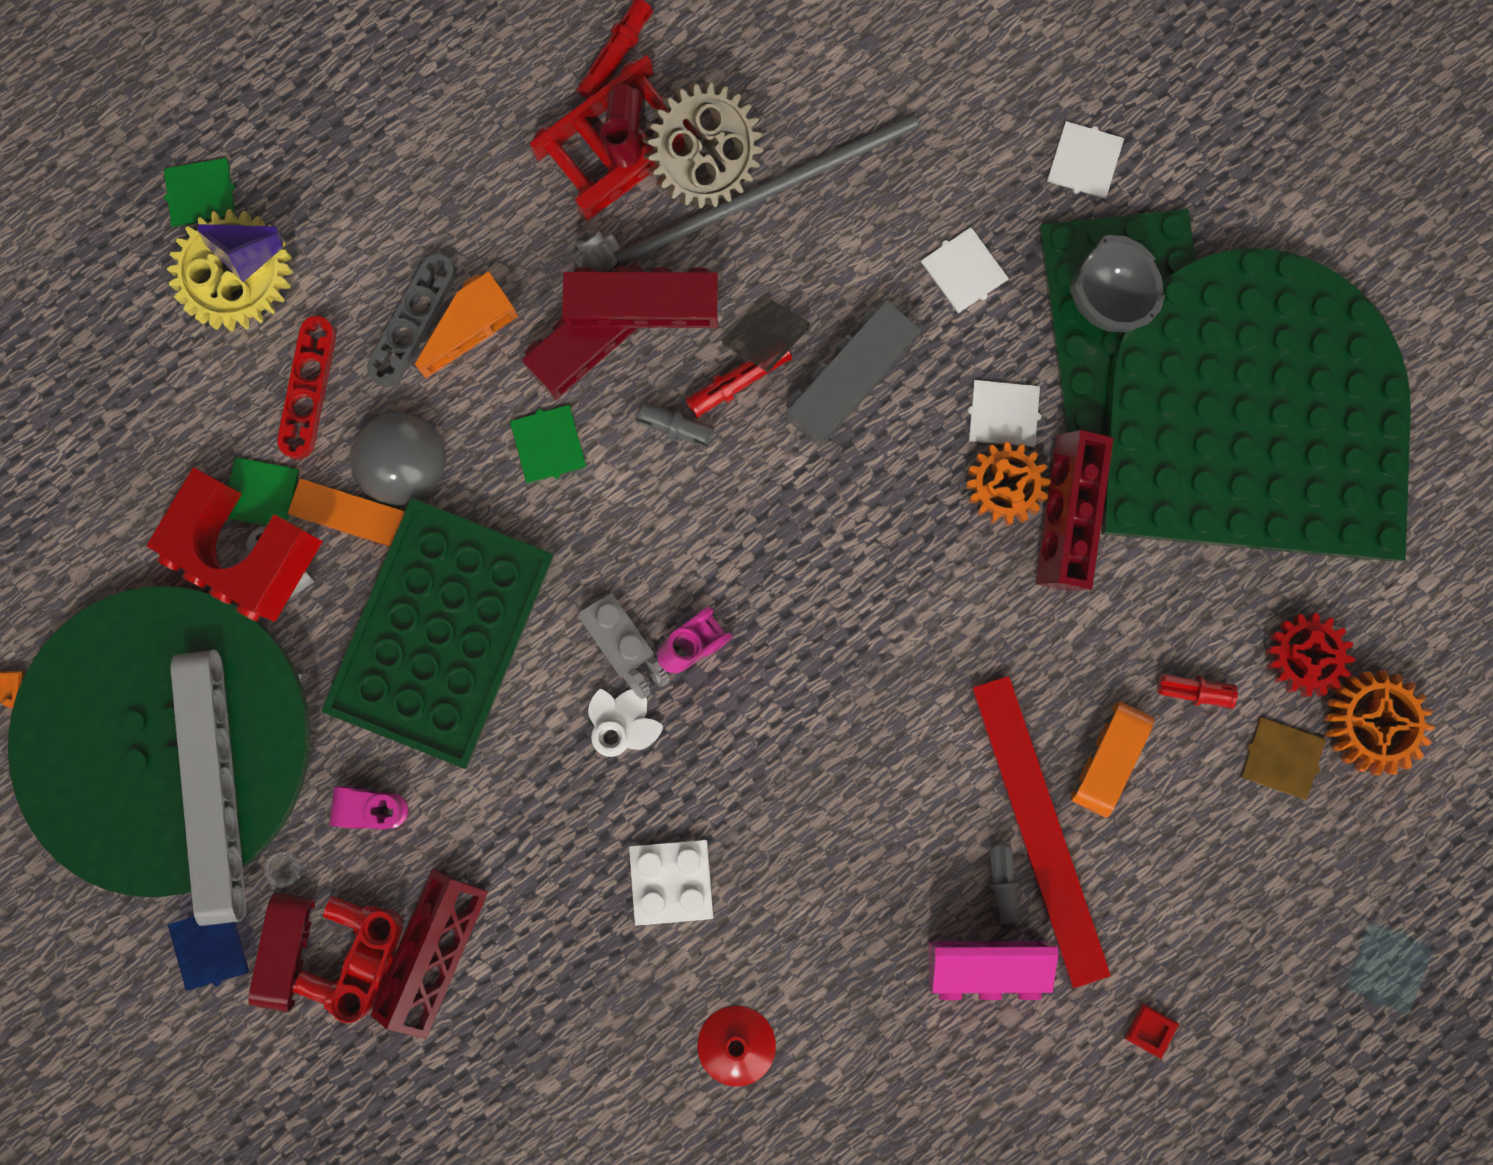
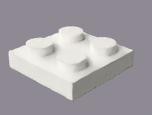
M707 840L629 847L635 926L714 918Z

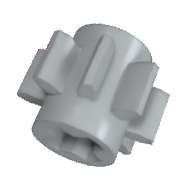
M591 228L575 239L574 243L578 250L574 251L571 255L579 267H590L595 269L596 272H607L617 263L614 253L621 248L608 230L601 233L598 228Z

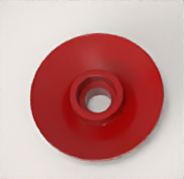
M744 1006L725 1007L713 1013L703 1024L698 1037V1056L705 1071L716 1081L736 1087L749 1085L764 1076L771 1067L776 1052L775 1035L768 1021L757 1011ZM733 1041H740L744 1045V1051L739 1055H734L729 1050V1044Z

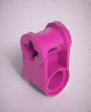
M711 606L700 611L684 625L674 630L659 647L657 660L665 671L670 673L683 672L702 658L712 655L733 638L731 633H725L712 615L714 610ZM673 645L680 647L684 651L685 656L678 655Z
M334 786L330 826L381 830L396 828L407 819L409 813L408 804L400 795L369 791V789L365 788L354 789L355 787ZM381 806L393 809V815L386 817L385 814H380Z

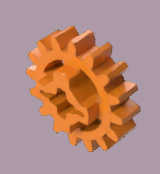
M1005 442L1000 452L994 445H991L988 448L989 457L987 458L979 453L975 460L980 467L970 466L967 472L975 478L967 481L965 484V489L975 491L968 501L970 504L977 502L981 504L977 513L979 516L987 511L991 513L990 523L992 524L999 517H1004L1005 525L1010 526L1015 516H1017L1021 523H1024L1028 520L1027 510L1034 515L1039 512L1040 507L1035 501L1045 502L1048 498V495L1041 491L1042 488L1048 487L1050 484V479L1041 478V474L1047 469L1046 464L1036 466L1034 461L1038 454L1034 452L1029 456L1024 455L1025 445L1023 444L1016 451H1011L1010 443ZM1009 461L1016 462L1023 466V468L1013 466ZM990 466L993 475L992 481L983 486L984 473ZM1004 476L1007 481L1020 479L1012 488V492L1009 487L996 488ZM1032 482L1031 495L1028 501L1025 502L1023 489L1025 485ZM997 499L1005 502L1008 508L998 506L991 500Z

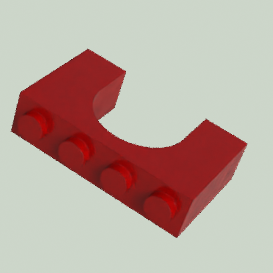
M193 467L146 547L159 554L156 561L176 572L179 568L185 570L182 577L201 588H204L205 584L211 586L212 589L209 594L229 605L232 600L238 603L236 611L256 622L260 616L276 622L323 541L274 514L251 553L239 564L222 569L216 554L217 539L223 525L242 494Z

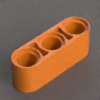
M1120 700L1115 703L1111 710L1115 713L1110 723H1105L1095 744L1098 746L1094 757L1089 756L1078 779L1082 782L1077 793L1073 791L1070 797L1072 802L1104 818H1108L1114 810L1155 722L1153 716Z

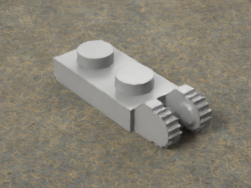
M612 593L579 613V619L620 678L624 677L636 696L644 699L651 693L644 677L636 670L641 665L658 686L663 687L669 683L668 673L660 666L658 660L654 657L655 654Z

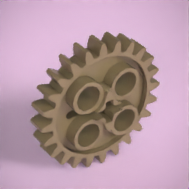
M704 82L702 90L697 83H689L688 94L683 88L677 87L675 88L677 100L664 96L662 99L666 109L664 111L655 108L652 110L659 119L657 124L646 123V127L654 132L653 137L643 139V142L652 145L653 149L644 154V158L655 161V164L648 170V173L652 175L661 174L656 183L657 187L663 189L669 186L667 196L675 199L680 194V203L687 206L692 198L694 206L698 208H703L705 199L710 206L717 207L718 196L724 201L730 202L731 189L742 194L744 191L740 181L742 179L750 182L753 181L752 176L747 172L749 167H760V164L753 160L752 157L753 154L763 152L762 148L754 146V140L762 137L763 133L752 131L751 128L759 119L753 116L746 117L751 105L747 103L738 105L741 95L732 92L727 96L728 87L719 85L714 92L713 83ZM708 108L712 119L710 124L703 128L700 124V115L703 110ZM684 119H687L690 128L693 130L694 134L697 137L707 139V141L704 143V146L708 150V152H710L712 156L719 160L721 164L724 166V170L722 172L719 171V168L711 155L704 152H700L703 146L701 142L694 136V134H692L685 128V126L683 125ZM678 134H682L684 147L680 152L674 153L672 149L673 139ZM732 138L734 142L733 152L725 157L723 154V144L727 139ZM705 163L707 167L706 177L702 181L697 182L695 178L696 169L700 164Z

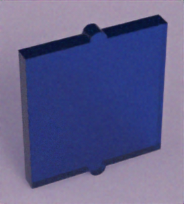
M190 917L168 924L186 991L212 983L214 986H219L223 983V980L250 972L236 922L199 926L195 917Z

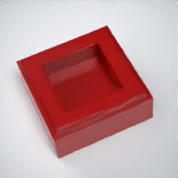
M1142 1003L1124 1039L1162 1059L1179 1023Z

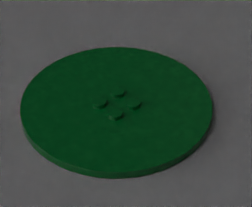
M170 586L144 587L111 595L88 606L63 624L43 645L24 675L15 698L8 733V760L14 793L28 826L41 845L57 862L86 882L111 892L137 897H167L191 892L171 679V661L175 655L216 650L222 660L242 868L258 857L275 839L294 809L303 787L310 753V719L303 686L293 663L274 635L260 621L256 622L237 612L238 606L231 603L229 605L209 593Z

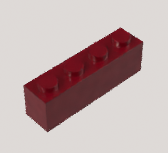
M635 261L627 267L633 269L634 272H645ZM561 318L554 325L553 333L545 340H536L525 351L526 356L522 359V362L526 369L556 401L638 328H567L563 318Z
M577 267L573 269V272H563L562 318L567 328H718V272H710L709 269L702 267L690 268L688 272H672L671 269L665 267H655L650 269L649 272H634L633 269L627 267H616L611 272H596L595 269L590 267Z

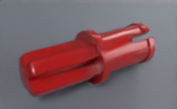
M1162 674L1158 679L1157 692L1159 694L1191 700L1193 706L1210 704L1233 709L1238 698L1237 685L1205 680L1200 675L1196 676L1195 679Z

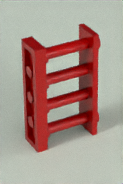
M647 55L639 61L633 60L622 69L618 77L553 126H546L540 129L533 137V141L529 143L533 156L537 161H540L549 154L577 188L579 193L578 197L575 198V203L579 213L587 222L649 176L648 170L655 164V161L645 159L643 156L653 149L652 145L643 142V139L648 136L640 126L638 141L641 146V156L632 166L622 168L612 164L600 139V135L590 124L591 121L606 111L608 91L613 90L615 85H629L631 88H636L653 109L663 111L666 109L663 97L648 80L653 75L651 59ZM684 119L683 125L688 131L694 134L693 130L690 128L687 119ZM577 132L608 168L607 175L597 183L588 180L561 146L562 143ZM678 134L673 139L672 149L674 153L680 152L684 147L682 134Z

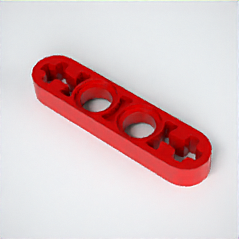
M321 316L307 318L299 329L277 437V445L280 451L293 460L307 458L315 447L336 342V331L333 325ZM318 326H321L322 330L327 333L326 337H319L316 347L320 352H324L323 356L314 352H305L306 348L313 351L315 340L309 333L310 331H317ZM310 361L319 362L321 366L319 375L312 380L304 379L302 376L303 366ZM302 397H309L313 401L312 411L305 416L297 415L294 410L295 403ZM291 420L301 424H309L308 428L300 427L299 437L305 440L304 446H297L296 451H293V447L287 444L288 439H295L298 429L294 424H290Z

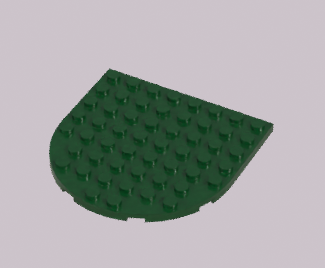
M1248 248L1212 254L1188 264L1165 279L1162 284L1163 295H1166L1161 311L1149 324L1130 332H1124L1114 355L1109 385L1107 437L1114 439L1101 535L1367 560L1406 561L1411 419L1410 387L1405 363L1396 339L1375 306L1358 288L1328 267L1306 257L1272 249Z

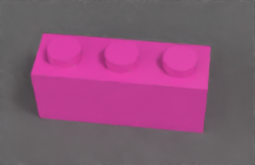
M928 941L929 990L932 993H939V1000H962V993H978V999L1002 1000V993H1018V999L1041 1000L1042 993H1053L1058 961V947L1047 941Z

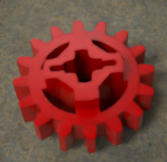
M1319 613L1310 614L1307 621L1303 614L1293 616V624L1288 620L1279 624L1283 633L1274 632L1269 636L1276 643V646L1266 648L1265 653L1273 655L1275 660L1267 664V668L1278 669L1279 674L1276 675L1274 681L1278 683L1286 680L1288 682L1286 687L1288 693L1295 692L1300 688L1301 697H1311L1313 690L1317 697L1327 695V687L1331 690L1341 687L1337 678L1344 679L1350 677L1351 673L1344 666L1345 664L1355 662V658L1346 655V649L1354 645L1353 642L1342 641L1341 637L1346 632L1345 628L1332 629L1333 618H1327L1320 623ZM1303 630L1302 634H1300V641L1289 645L1290 639L1297 632ZM1324 637H1325V638L1327 639V641L1330 643L1331 647H1330L1329 644L1324 640ZM1310 649V653L1323 658L1311 661L1310 657L1297 652ZM1287 661H1290L1297 670V675L1292 671ZM1325 666H1332L1327 675L1318 680L1322 669Z

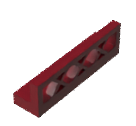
M432 869L370 1014L384 1028L423 1039L427 1038L488 894L487 890L459 881L442 871ZM460 891L473 895L468 908L456 915L454 905ZM453 928L455 939L452 946L441 952L438 946L440 937ZM437 966L440 974L436 983L425 989L422 980L426 971ZM422 1003L424 1012L418 1026L404 1023L409 1010Z

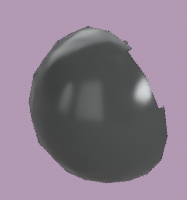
M1106 235L1102 237L1081 262L1071 279L1070 292L1075 307L1090 324L1108 332H1130L1149 324L1161 311L1166 295H1163L1162 277L1154 262L1156 258L1142 244L1126 236Z
M390 411L375 418L361 431L351 447L349 461L352 476L368 497L380 504L400 507L407 505L411 498L421 501L435 490L444 475L446 452L443 439L432 423L417 414Z

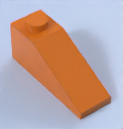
M489 271L483 275L477 274L470 277L451 301L415 363L425 378H428L518 318L514 307Z

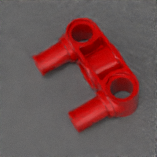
M332 896L325 907L323 917L354 929V934L357 935L345 958L339 980L337 979L335 982L303 970L295 981L293 993L324 1004V1009L328 1010V1013L332 1014L338 1021L352 1023L365 1017L372 1010L393 963L394 953L403 933L404 925L400 915L393 910L383 909L375 905L361 907ZM380 917L388 920L391 926L390 934L386 939L381 938L375 932V923ZM348 993H354L360 999L361 1006L358 1013H353L347 1009L345 999Z

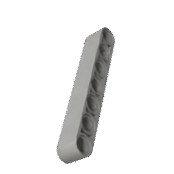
M216 650L179 654L173 656L171 661V679L194 917L199 926L239 922L245 916L246 899L222 660Z

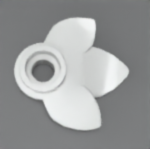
M599 689L590 701L588 714L595 726L591 736L592 744L604 756H618L627 748L643 750L656 741L662 732L663 725L661 723L645 718L647 714V698H639L633 689L622 693L615 700L609 693ZM609 730H614L618 734V741L613 745H608L604 741V735Z

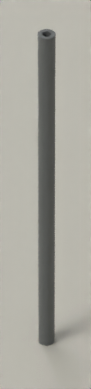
M914 114L735 196L731 198L730 202H722L717 207L709 208L614 253L620 266L627 264L919 128V122Z

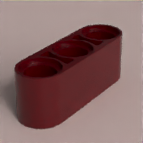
M274 892L270 897L249 989L248 1002L250 1006L288 1013L292 1011L296 1001L292 999L293 987L298 975L302 971L304 963L300 958L302 948H307L312 924L308 920L311 908L315 909L314 899Z

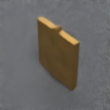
M1260 717L1253 741L1246 747L1249 753L1241 778L1307 800L1315 774L1320 773L1318 764L1326 740Z

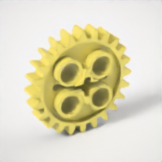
M231 209L227 210L223 220L215 211L212 212V222L209 223L210 225L265 226V222L259 216L252 220L250 215L243 211L237 219ZM201 217L198 218V224H207ZM187 226L185 229L190 238L188 240L176 239V242L182 247V251L170 252V256L178 262V265L167 267V270L177 277L170 281L169 285L175 291H179L174 298L180 304H185L183 309L190 316L196 314L195 319L204 325L209 320V324L218 330L223 322L229 331H234L236 321H238L245 329H249V318L254 317L259 323H262L263 317L261 312L264 309L269 313H275L271 305L273 300L278 302L285 301L278 291L279 289L291 287L283 276L293 273V270L287 264H284L291 259V255L286 250H280L248 279L242 282L233 272H225L228 267L205 245L198 230L195 231ZM211 271L208 281L199 284L202 274ZM243 288L242 296L235 301H230L232 293L237 289ZM218 294L216 298H212L213 295Z

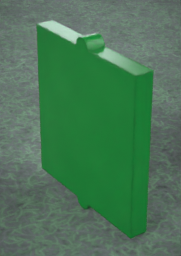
M227 158L164 169L167 194L164 195V200L168 202L172 227L198 223L199 217L205 222L212 221L211 216L214 211L221 219L225 218L228 209H231L236 215L233 191L236 187L231 183Z
M570 405L544 412L538 409L534 415L510 421L526 484L550 477L559 479L561 474L586 468Z
M235 457L230 480L226 485L242 495L227 519L267 526L275 514L288 521V511L294 496L299 469Z

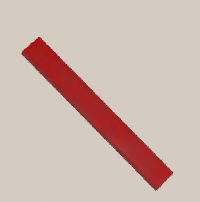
M1004 677L973 687L971 689L1071 987L1077 988L1111 977L1010 677Z

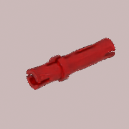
M633 0L624 17L619 23L613 25L609 40L576 88L581 96L588 99L606 86L626 53H628L631 47L634 48L639 42L638 36L642 28L654 13V10L651 9L647 2L644 0Z
M779 339L773 345L749 358L723 376L715 375L711 378L712 382L685 397V401L693 415L698 419L702 414L723 401L729 403L734 400L733 395L760 380L784 363L791 361L792 356L784 342Z

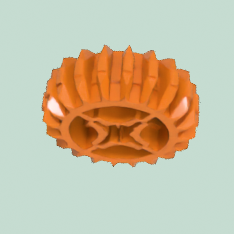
M1385 670L1376 671L1375 675L1370 671L1361 672L1359 679L1355 676L1346 679L1347 688L1341 686L1339 689L1334 690L1337 697L1341 700L1331 699L1326 703L1329 708L1336 710V714H1328L1323 718L1326 722L1335 723V729H1329L1325 732L1327 737L1337 736L1339 739L1338 742L1333 744L1331 749L1334 752L1346 749L1347 751L1342 756V762L1350 764L1355 761V770L1358 772H1365L1369 768L1371 775L1374 776L1381 775L1383 771L1388 775L1397 774L1398 766L1402 769L1412 767L1411 758L1415 760L1422 759L1424 754L1419 746H1430L1432 743L1428 737L1424 736V732L1433 731L1435 728L1433 724L1425 723V716L1432 715L1433 710L1430 708L1422 709L1420 705L1427 696L1424 694L1413 696L1416 684L1408 682L1402 685L1403 676L1400 674H1393L1389 678ZM1373 691L1372 700L1368 701L1365 713L1353 714L1357 702L1365 694ZM1389 696L1400 705L1405 718L1396 714L1393 709V700L1389 699ZM1379 717V719H1384V723H1392L1394 725L1380 728V726L1375 727L1373 722H1365L1364 720ZM1353 727L1360 729L1365 734L1366 745L1370 746V750L1365 748L1357 739ZM1397 731H1405L1404 738L1399 746L1386 754V747L1391 745L1393 734Z

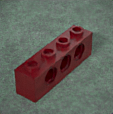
M1083 430L1056 435L1035 585L1065 591L1092 590L1114 438Z

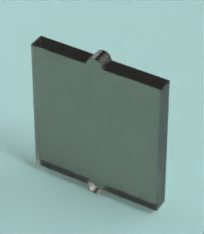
M764 295L721 341L724 346L739 354L742 361L746 362L749 360L761 369L769 372L811 326L807 320L793 313L790 306L783 307Z

